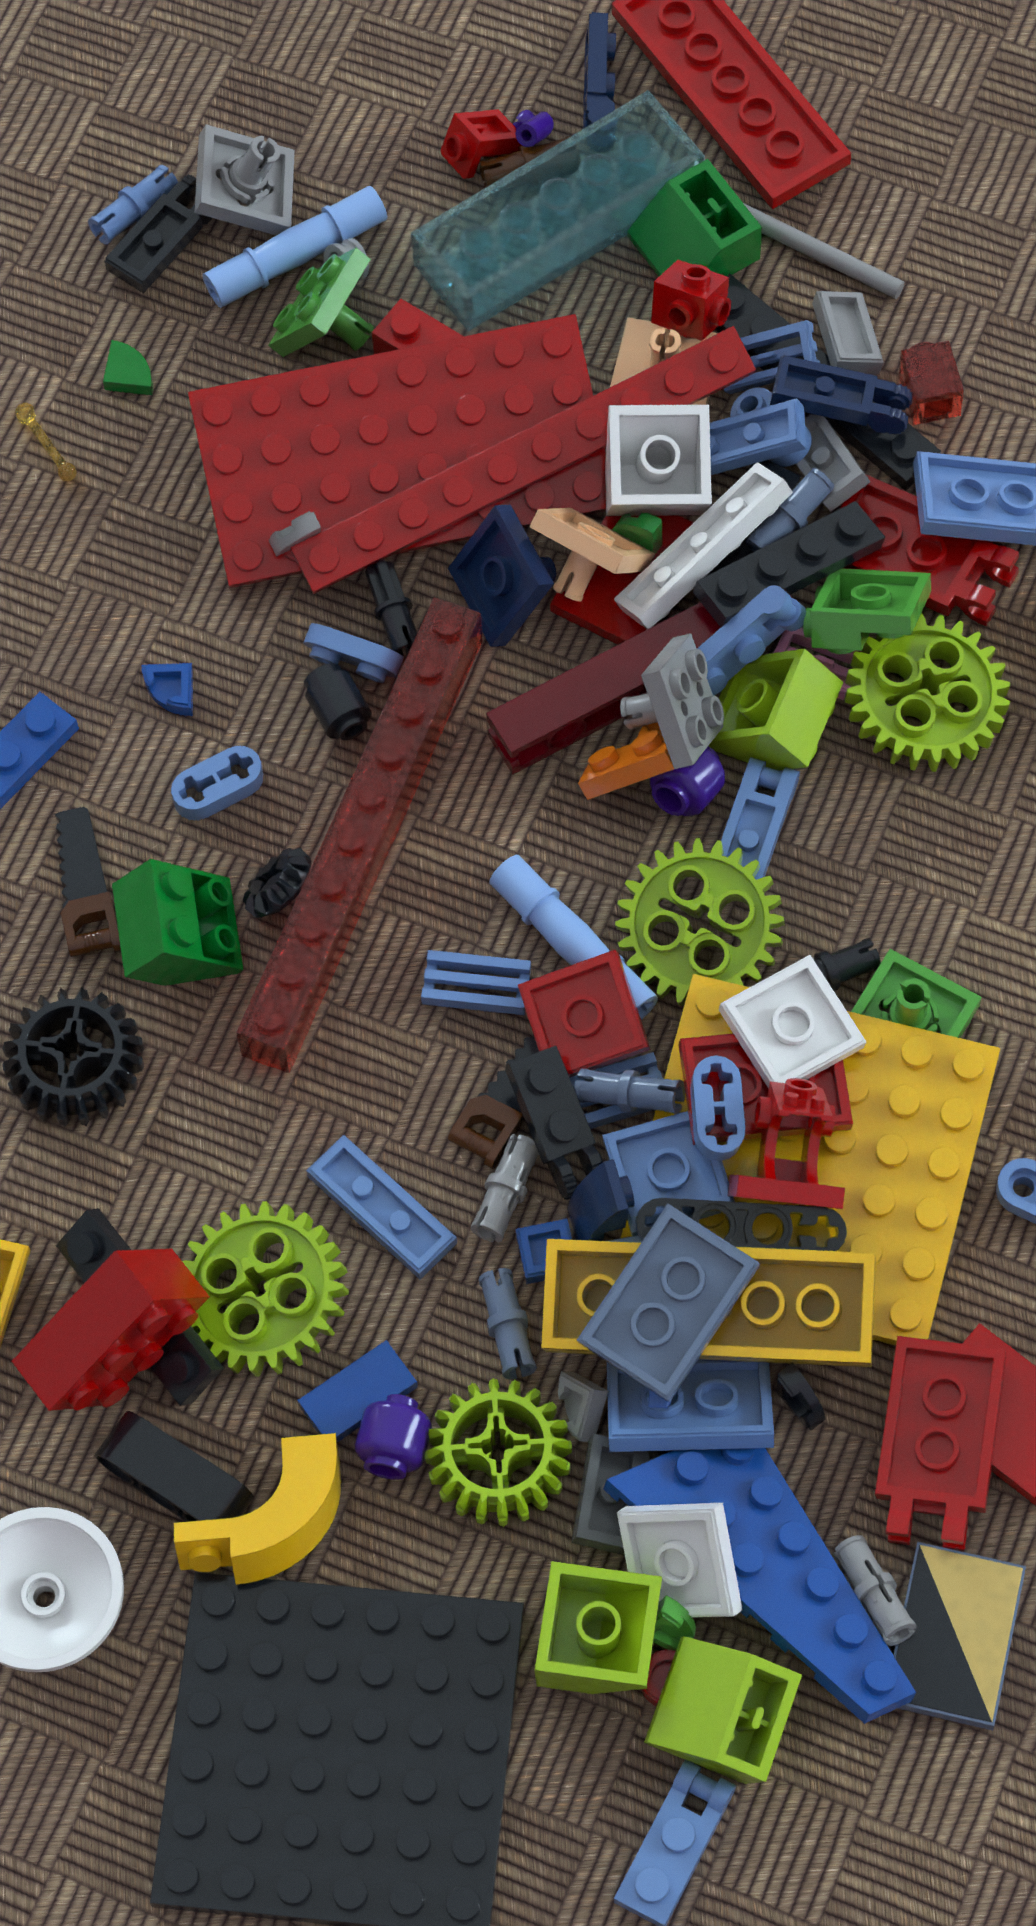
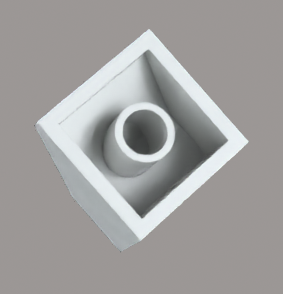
M609 405L605 461L606 516H622L625 513H630L631 516H639L641 513H649L654 516L702 515L711 506L709 405Z

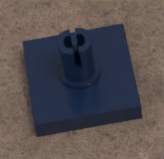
M510 504L495 505L448 567L490 647L507 645L554 585L557 575L552 559L547 556L539 557Z

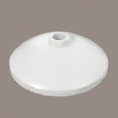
M52 1507L29 1508L1 1518L0 1664L19 1671L48 1672L79 1662L97 1649L107 1638L118 1619L122 1607L124 1578L115 1549L106 1535L96 1525L86 1518L64 1509ZM43 1592L55 1594L53 1603L47 1607L36 1605L37 1597Z

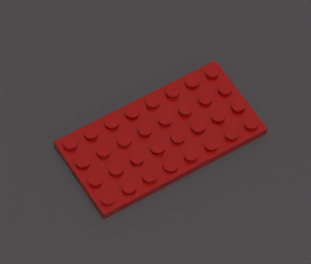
M576 314L188 392L229 588L302 574L291 550L276 557L269 539L275 531H281L291 526L292 520L308 511L314 512L322 532L592 397L593 392ZM605 448L395 554L468 540L495 505L510 504L523 528L530 527L538 509L573 508L584 515L605 512Z

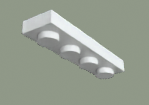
M757 462L614 598V601L625 614L644 628L649 629L653 627L658 621L665 618L670 610L695 587L698 580L706 577L730 552L737 549L755 528L767 517L775 513L793 491L783 478Z

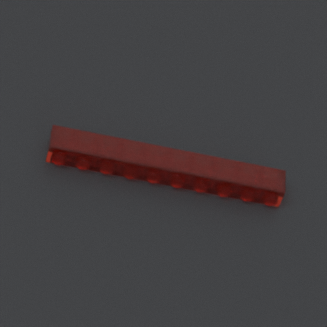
M435 597L433 598L237 1029L236 1034L242 1057L290 1074L483 642L481 613Z

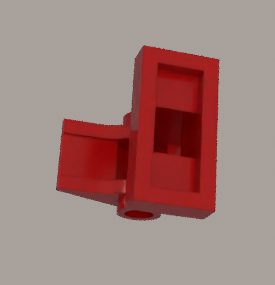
M790 1078L785 1083L770 1081L767 1097L759 1096L755 1108L754 1125L755 1128L762 1129L757 1177L730 1175L728 1196L843 1209L845 1188L819 1185L817 1163L821 1136L831 1137L835 1122V1106L828 1104L823 1088L817 1087L815 1083L800 1078ZM780 1126L805 1129L801 1161L775 1158Z

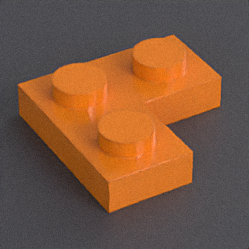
M658 722L643 725L637 738L631 744L615 749L614 746H607L589 757L588 765L578 782L587 800L674 770Z

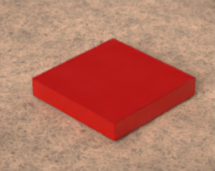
M616 950L518 984L539 1052L557 1046L569 1077L578 1075L582 1068L596 1070L651 1050L620 955Z

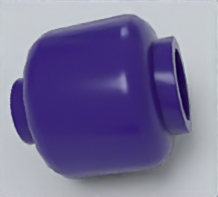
M708 746L694 765L674 769L651 777L650 787L653 799L663 811L671 815L688 817L698 815L703 812L725 784V771L717 753Z
M390 1394L387 1396L386 1401L373 1402L365 1408L355 1442V1451L357 1456L364 1461V1469L378 1477L400 1480L404 1479L407 1473L415 1472L422 1466L429 1443V1429H432V1424L429 1417L418 1409L419 1404L416 1400L404 1395Z

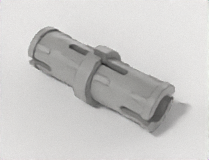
M515 1134L509 1137L504 1154L495 1173L488 1175L485 1182L487 1192L471 1225L472 1232L478 1237L490 1242H494V1240L501 1242L503 1240L513 1211H515L517 1204L522 1203L526 1197L527 1188L525 1185L528 1180L527 1178L539 1155L533 1139L524 1135H518L517 1137Z
M856 1535L842 1541L835 1548L836 1552L833 1555L839 1561L851 1581L858 1600L867 1609L888 1646L904 1642L915 1633L914 1629L917 1626L910 1618L895 1592L897 1583L890 1573L883 1572L864 1536Z

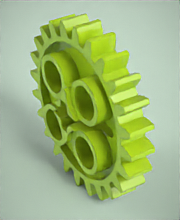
M921 613L911 635L888 639L876 634L877 640L868 636L862 652H854L850 664L854 669H848L845 684L849 685L850 688H847L844 702L855 705L852 707L849 715L850 722L864 721L858 735L859 738H868L873 735L877 738L873 748L875 754L889 747L893 750L890 763L895 764L905 755L909 757L911 770L915 771L920 759H926L931 771L936 772L942 758H945L947 763L955 769L959 764L961 753L973 761L976 759L979 751L978 745L986 749L991 746L994 738L993 733H1000L1004 723V719L1001 716L1006 715L1010 705V701L1003 698L1007 696L1010 682L999 680L1006 667L1004 663L990 664L996 648L989 646L980 650L977 647L981 636L979 631L966 638L961 635L963 631L962 621H959L949 630L945 628L944 616L939 615L934 626H928ZM931 660H945L951 665V668L937 667ZM890 672L897 673L905 681L893 682L886 678L884 674ZM886 703L896 704V705L888 706ZM949 703H963L970 711L963 713L956 711ZM902 717H916L921 720L923 725L911 726Z
M696 838L692 853H685L683 847L677 841L674 842V857L667 859L662 852L656 850L654 853L658 864L657 867L651 869L642 863L638 865L644 880L642 883L626 880L625 885L634 895L633 900H618V907L628 913L629 917L615 921V926L617 930L630 933V936L618 942L620 950L636 951L626 962L627 966L631 970L644 966L646 969L640 979L646 985L651 984L657 979L659 981L657 987L659 998H664L671 989L676 990L678 1005L683 1006L693 974L738 985H743L742 980L746 977L757 983L762 981V977L756 968L757 965L760 963L766 966H774L775 964L774 958L766 951V948L781 947L783 943L782 938L771 933L770 929L785 925V920L783 916L770 914L769 912L782 904L780 895H764L774 884L771 876L762 877L757 880L754 878L760 868L759 861H751L743 867L741 865L743 857L741 848H736L727 858L723 856L722 841L717 840L711 853L704 852L700 838ZM687 877L698 878L704 883L702 893L693 900H684L676 895L677 885ZM665 899L675 904L688 915L698 919L704 912L708 913L707 917L713 928L737 937L741 940V945L734 947L705 928H700L696 934L692 933L693 929L687 918L661 908L659 902ZM732 901L743 902L750 909L748 917L740 924H728L721 918L723 908ZM661 922H671L679 928L677 938L669 945L661 946L651 940L652 930ZM707 946L718 947L724 952L723 962L713 970L702 969L696 964L698 953Z
M263 1201L258 1215L254 1216L246 1204H241L239 1220L233 1221L223 1211L220 1213L223 1228L216 1231L205 1224L202 1226V1229L208 1238L204 1245L193 1241L188 1243L190 1249L197 1256L194 1261L184 1260L182 1262L210 1296L196 1311L199 1316L192 1325V1328L220 1363L224 1362L228 1357V1367L234 1373L238 1374L247 1361L249 1371L255 1376L261 1375L265 1362H268L277 1374H281L283 1358L289 1357L294 1363L301 1366L303 1365L300 1352L302 1348L306 1346L317 1354L321 1351L315 1339L318 1333L334 1336V1330L326 1322L328 1316L342 1317L345 1313L340 1306L333 1302L334 1298L349 1294V1290L344 1284L334 1280L348 1272L342 1262L332 1261L341 1253L339 1247L334 1242L325 1243L329 1233L322 1225L311 1229L313 1219L306 1212H303L294 1220V1211L289 1205L284 1204L275 1216L271 1205L267 1201ZM277 1243L284 1244V1250L279 1259L271 1263H263L264 1253L271 1245ZM298 1264L303 1265V1269L300 1272L292 1273ZM228 1269H236L237 1274L234 1282L227 1288L217 1289L216 1284L220 1274ZM265 1280L264 1289L266 1293L257 1297L256 1295L259 1293L257 1284ZM299 1288L307 1290L306 1298L300 1306L293 1309L286 1308V1299L292 1291ZM230 1304L224 1313H220V1308L223 1305ZM259 1314V1323L256 1329L245 1335L239 1334L241 1321L248 1315Z

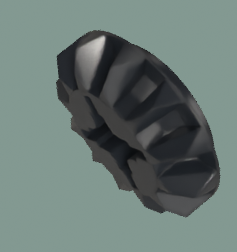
M288 848L283 850L278 857H271L268 864L263 868H259V873L256 877L249 881V889L244 893L242 900L245 903V909L253 917L262 918L267 915H273L287 907L299 895L307 883L312 864L310 856L301 848Z

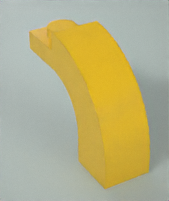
M336 1433L281 1438V1480L271 1498L258 1509L234 1518L174 1523V1544L180 1570L192 1569L198 1572H211L219 1567L232 1566L235 1583L239 1585L263 1580L279 1574L309 1554L329 1530L339 1506L341 1470Z

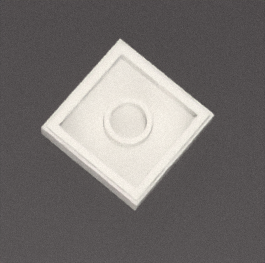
M811 955L720 1003L718 1009L768 1089L770 1081L785 1083L790 1078L807 1080L863 1049L866 1044V1040Z
M723 1503L625 1506L617 1512L628 1572L661 1576L662 1584L659 1601L667 1595L680 1603L689 1612L691 1617H733L742 1611Z

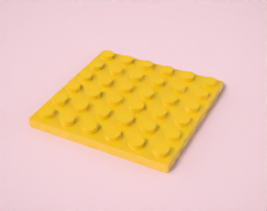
M697 974L692 975L664 1079H679L684 1082L678 1046L680 1038L733 1033L718 1010L720 1003L750 987ZM847 1011L866 1040L863 1049L843 1059L853 1126L851 1130L833 1131L831 1137L821 1136L817 1163L819 1185L845 1188L843 1209L830 1208L841 1215L847 1230L845 1242L837 1251L875 1253L873 1340L896 1345L897 1336L929 1339L1000 1048ZM685 1094L684 1102L675 1101L676 1104L682 1105L680 1113L688 1111ZM656 1110L653 1121L675 1114ZM804 1134L777 1137L775 1158L801 1161ZM761 1139L743 1140L734 1156L722 1160L728 1182L730 1175L757 1177ZM726 1142L717 1143V1145H725ZM733 1197L735 1202L809 1206ZM720 1213L699 1219V1224L722 1239L727 1235L729 1224L724 1214ZM760 1214L753 1221L752 1225L753 1235L760 1243L774 1244L782 1235V1224L772 1214ZM790 1214L793 1227L791 1239L788 1243L790 1247H799L797 1242V1236L799 1235L815 1237L818 1247H824L825 1241L836 1235L835 1228L826 1226V1218L818 1217L815 1225L806 1227L797 1226L800 1215ZM627 1220L621 1238L632 1236Z

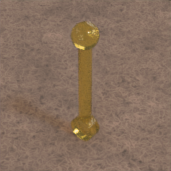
M29 403L19 404L15 409L18 422L27 424L57 465L59 478L67 482L73 480L77 474L76 467L63 459L35 420L34 407Z

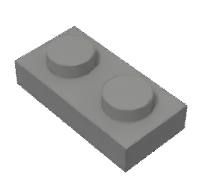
M810 414L805 418V425L812 436L811 448L807 455L796 464L804 476L813 468H816L824 473L834 484V489L822 501L831 512L869 484L870 480L826 417Z

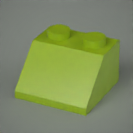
M805 648L761 655L757 660L748 663L735 674L721 691L719 700L724 712L723 728L709 744V747L716 752L745 762H749L751 757L766 761L765 767L779 771L784 770L785 767L790 769L806 768L817 752V744L828 718L835 709V702L844 682Z
M551 1561L535 1664L536 1686L587 1694L647 1689L662 1577Z

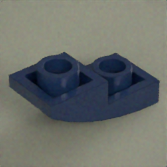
M614 1159L604 1161L592 1170L577 1186L569 1200L567 1210L576 1240L603 1241L605 1232L622 1229L626 1226L628 1209L634 1207V1195L628 1176L619 1177Z

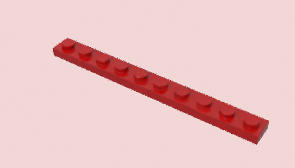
M732 326L290 547V550L310 590L315 594L365 569L376 561L385 559L606 448L609 405H692L754 374L756 368L735 327Z

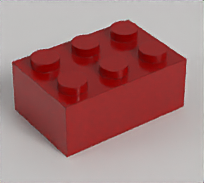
M172 1248L117 1250L110 1255L11 1362L49 1411L74 1409L77 1411L85 1407L94 1406L107 1408L120 1401L128 1393L129 1386L127 1384L138 1372L150 1368L164 1354L162 1347L173 1335L184 1332L195 1323L199 1316L196 1311L210 1296Z

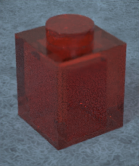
M949 341L934 344L922 342L912 346L910 349L901 350L898 377L902 386H907L906 388L911 389L910 392H913L912 404L908 408L913 425L961 416L964 388Z

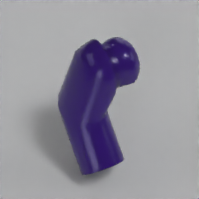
M523 110L516 117L518 121L513 123L517 129L516 139L524 147H532L551 134L554 127L553 118L545 111L534 115L530 110Z

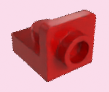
M499 109L454 113L441 147V155L463 179L474 177L482 156L494 157L501 154H510L518 151V147L521 144L516 139V127Z

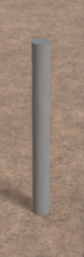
M743 203L762 226V234L894 299H897L901 294L905 284L904 281Z

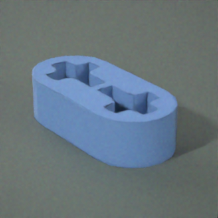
M234 746L181 772L176 776L171 787L176 811L188 820H201L255 793L263 783L264 775L259 755L253 749L246 746ZM239 764L242 769H248L249 776L240 779L237 774H232L231 767ZM195 787L198 792H203L204 799L195 802L192 797H187L186 790Z
M716 1055L706 1057L698 1063L690 1083L694 1140L697 1149L702 1155L710 1160L722 1161L731 1158L737 1153L745 1136L741 1076L737 1066L726 1057ZM712 1071L718 1072V1077L721 1081L729 1082L724 1084L719 1102H714L712 1086L702 1084V1082L707 1081L709 1073ZM715 1115L722 1116L724 1131L733 1132V1135L728 1136L725 1145H717L715 1136L706 1135V1133L712 1130Z

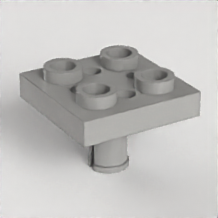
M206 124L199 134L194 213L272 235H278L290 228L295 150L280 146L271 138H268L266 142L264 141V136L252 138ZM237 200L246 204L247 207L240 205Z
M691 633L673 637L641 674L647 693L633 697H624L620 704L622 717L632 714V718L624 720L625 726L630 730L658 722L674 769L694 765L723 728L724 721L722 704L717 696H713L707 680L708 668L706 658L703 652L696 648Z

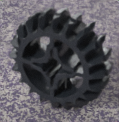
M83 987L77 992L75 999H69L66 990L60 988L57 994L59 1001L49 1003L48 998L40 995L38 999L40 1010L35 1012L23 1007L21 1015L25 1024L10 1023L9 1033L14 1040L6 1041L3 1044L4 1055L9 1059L3 1062L2 1067L5 1076L11 1078L8 1083L11 1093L15 1096L22 1095L20 1102L25 1110L30 1111L37 1107L39 1119L44 1122L56 1112L59 1124L64 1127L70 1122L72 1115H78L80 1123L87 1126L90 1120L88 1113L96 1110L99 1116L107 1120L109 1116L107 1104L112 1102L115 1105L124 1107L126 1098L122 1090L136 1091L138 1081L134 1073L143 1072L144 1069L143 1059L138 1056V1054L143 1052L144 1045L142 1038L135 1036L138 1032L135 1020L132 1018L125 1019L126 1012L120 1003L109 1007L108 997L103 992L97 995L91 1002L88 991ZM87 1027L104 1033L113 1041L115 1048H103L102 1043L90 1041L86 1032ZM61 1029H64L60 1034L54 1037H49L53 1033ZM79 1044L82 1056L80 1057L76 1054L77 1060L70 1061L68 1070L65 1058L67 1057L71 1060L70 1054L77 1052ZM33 1065L44 1066L45 1071L57 1073L60 1088L51 1086L39 1079L33 1073ZM98 1077L93 1082L82 1086L88 1079Z

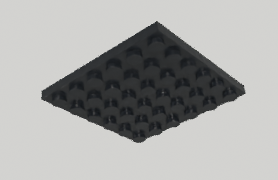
M195 1572L151 1890V1906L154 1908L336 1926H491L524 1603L263 1579L236 1585L235 1578L231 1575Z

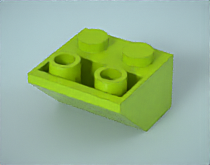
M683 1636L680 1638L644 1743L743 1784L766 1782L802 1674L751 1653Z

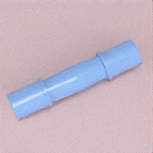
M367 186L331 206L326 205L322 207L321 214L284 230L253 250L247 247L243 249V253L203 273L205 286L218 307L222 308L260 287L265 288L269 286L270 279L307 263L325 252V248L334 243L340 244L343 240L354 238L386 221V209L375 189Z
M520 855L511 856L494 871L489 881L490 885L522 916L521 919L526 925L533 924L568 964L573 965L610 951L593 930L559 899L560 893L557 889L551 888ZM620 955L640 1019L642 1020L657 1003L658 996L625 964V959Z

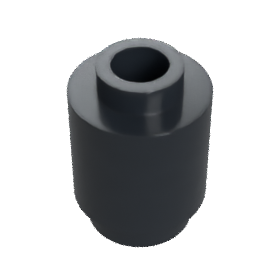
M328 663L313 670L304 680L306 688L305 698L326 735L332 739L351 740L362 734L367 728V722L372 712L350 673L346 670H341L340 666L336 663Z

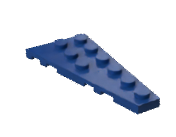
M765 1448L673 1450L606 1480L603 1490L617 1502L622 1499L628 1506L723 1503L742 1604V1611L740 1613L746 1618L750 1615L772 1634L770 1640L785 1653L788 1650L794 1653L814 1671V1679L864 1724L912 1701L916 1694L915 1689Z

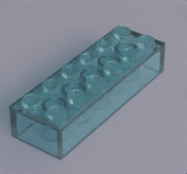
M647 90L411 232L414 266L467 331H470L626 236L627 230L666 182L703 162L705 155L652 93Z

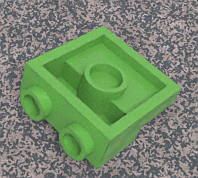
M842 568L828 575L824 585L818 586L816 589L815 602L812 608H806V615L803 621L805 638H811L812 648L828 649V651L835 654H847L855 650L862 651L870 633H876L878 636L888 639L911 635L931 593V573Z

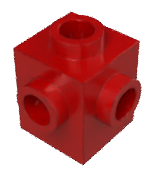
M677 260L654 281L651 323L667 329H673L685 338L703 341L715 328L722 326L729 316L731 310V300L727 298L729 277L710 271L709 268L703 265Z

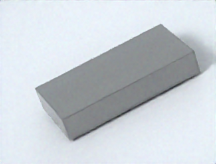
M816 291L812 305L830 365L866 374L879 375L884 361L863 294L861 292Z

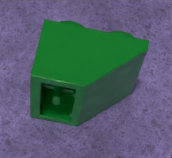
M709 159L667 181L627 230V237L658 277L677 260L706 266L710 271L724 276L733 275L760 260L762 226Z
M149 859L112 884L124 976L126 978L167 986L236 975L244 970L229 877Z

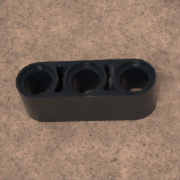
M131 1411L125 1412L94 1455L114 1475L185 1522L239 1517L254 1498L252 1492L237 1479Z

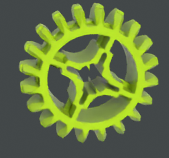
M493 1378L489 1381V1393L484 1394L480 1393L479 1387L475 1383H471L468 1386L470 1400L465 1402L459 1395L452 1394L449 1397V1403L454 1413L446 1410H437L435 1413V1421L441 1428L429 1429V1443L435 1447L425 1451V1462L436 1466L429 1472V1480L433 1485L444 1484L439 1492L440 1499L444 1503L459 1497L456 1504V1513L460 1516L466 1515L474 1506L476 1507V1521L481 1525L485 1524L488 1520L489 1512H497L498 1523L504 1527L508 1524V1511L516 1510L521 1521L526 1522L529 1519L527 1504L532 1503L537 1509L545 1511L548 1508V1500L543 1491L559 1495L562 1491V1483L556 1476L570 1474V1462L562 1458L572 1453V1442L561 1438L568 1432L567 1422L561 1419L553 1420L557 1413V1406L553 1402H548L538 1407L541 1394L536 1388L530 1390L523 1398L520 1396V1382L516 1380L511 1382L508 1392H500L499 1382ZM504 1416L526 1423L536 1432L539 1439H530L529 1434L514 1433L506 1426ZM488 1417L487 1427L483 1433L473 1438H465V1444H457L459 1438L468 1427ZM497 1431L500 1432L501 1445H505L504 1459H501V1473L497 1472L496 1459H492L493 1446L496 1445L495 1433ZM532 1460H541L537 1469L529 1478L518 1485L509 1487L510 1477L515 1470L520 1467L531 1466ZM467 1465L468 1470L483 1471L491 1478L493 1489L481 1487L471 1482L460 1472L457 1466Z

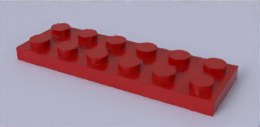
M616 0L612 2L613 17L772 210L851 164V152L724 0Z

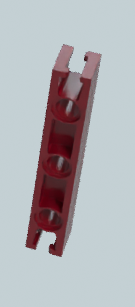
M700 602L487 712V722L491 727L488 729V737L514 775L623 718L620 710L622 698L647 693L641 674L673 637L691 633L695 646L698 648L721 627Z

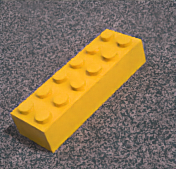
M547 1239L541 1344L543 1350L549 1353L596 1355L578 1343L577 1339L641 1243ZM736 1247L758 1261L760 1267L699 1359L872 1367L875 1253Z

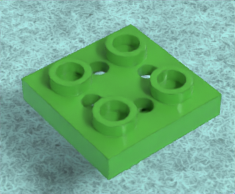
M355 247L339 257L336 254L332 255L318 269L314 266L309 268L296 285V290L300 293L293 305L288 304L274 321L273 327L277 329V332L268 346L282 357H285L323 337L330 329L349 344L354 351L362 347L370 337L365 333H372L374 326L346 306L345 302L371 259Z
M889 949L851 1012L924 1030L928 1029V1031L937 1032L938 1030L941 1034L961 1038L978 1010L982 997ZM883 1004L884 1009L890 1007L889 1013L881 1011L879 1006Z

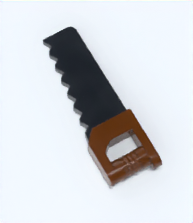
M85 807L55 813V817L59 821L56 829L60 834L57 842L61 847L58 854L59 858L63 861L59 865L61 872L64 874L61 877V883L65 887L62 890V895L66 900L62 904L63 910L60 914L70 957L114 948V952L120 951L117 919L110 892H107L89 811ZM107 919L108 928L76 935L77 931L84 924Z
M534 1034L533 1037H526L524 1039V1048L516 1049L515 1059L507 1060L506 1065L509 1062L539 1052ZM505 1070L497 1072V1081L488 1083V1093H480L477 1097L469 1100L448 1136V1141L485 1159L484 1165L491 1169L496 1167L503 1156L509 1137L512 1134L516 1135L522 1125L523 1113ZM486 1123L501 1131L497 1140L494 1141L469 1127L473 1124Z

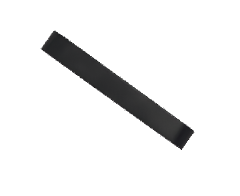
M656 1198L645 1203L637 1212L635 1219L636 1232L642 1241L651 1229V1227H645V1217L654 1216L656 1208H665L667 1204H670L682 1213V1208L693 1209L690 1218L698 1223L702 1214L707 1211L715 1210L725 1215L729 1224L728 1233L723 1239L735 1247L837 1251L845 1242L847 1234L846 1224L839 1213L830 1208L817 1206ZM769 1213L780 1220L783 1231L776 1243L768 1245L760 1243L753 1235V1221L760 1214ZM790 1214L800 1215L797 1226L806 1227L815 1225L818 1217L826 1218V1226L835 1228L836 1235L827 1239L824 1247H818L816 1238L813 1236L799 1235L797 1236L799 1247H790L788 1243L793 1231Z

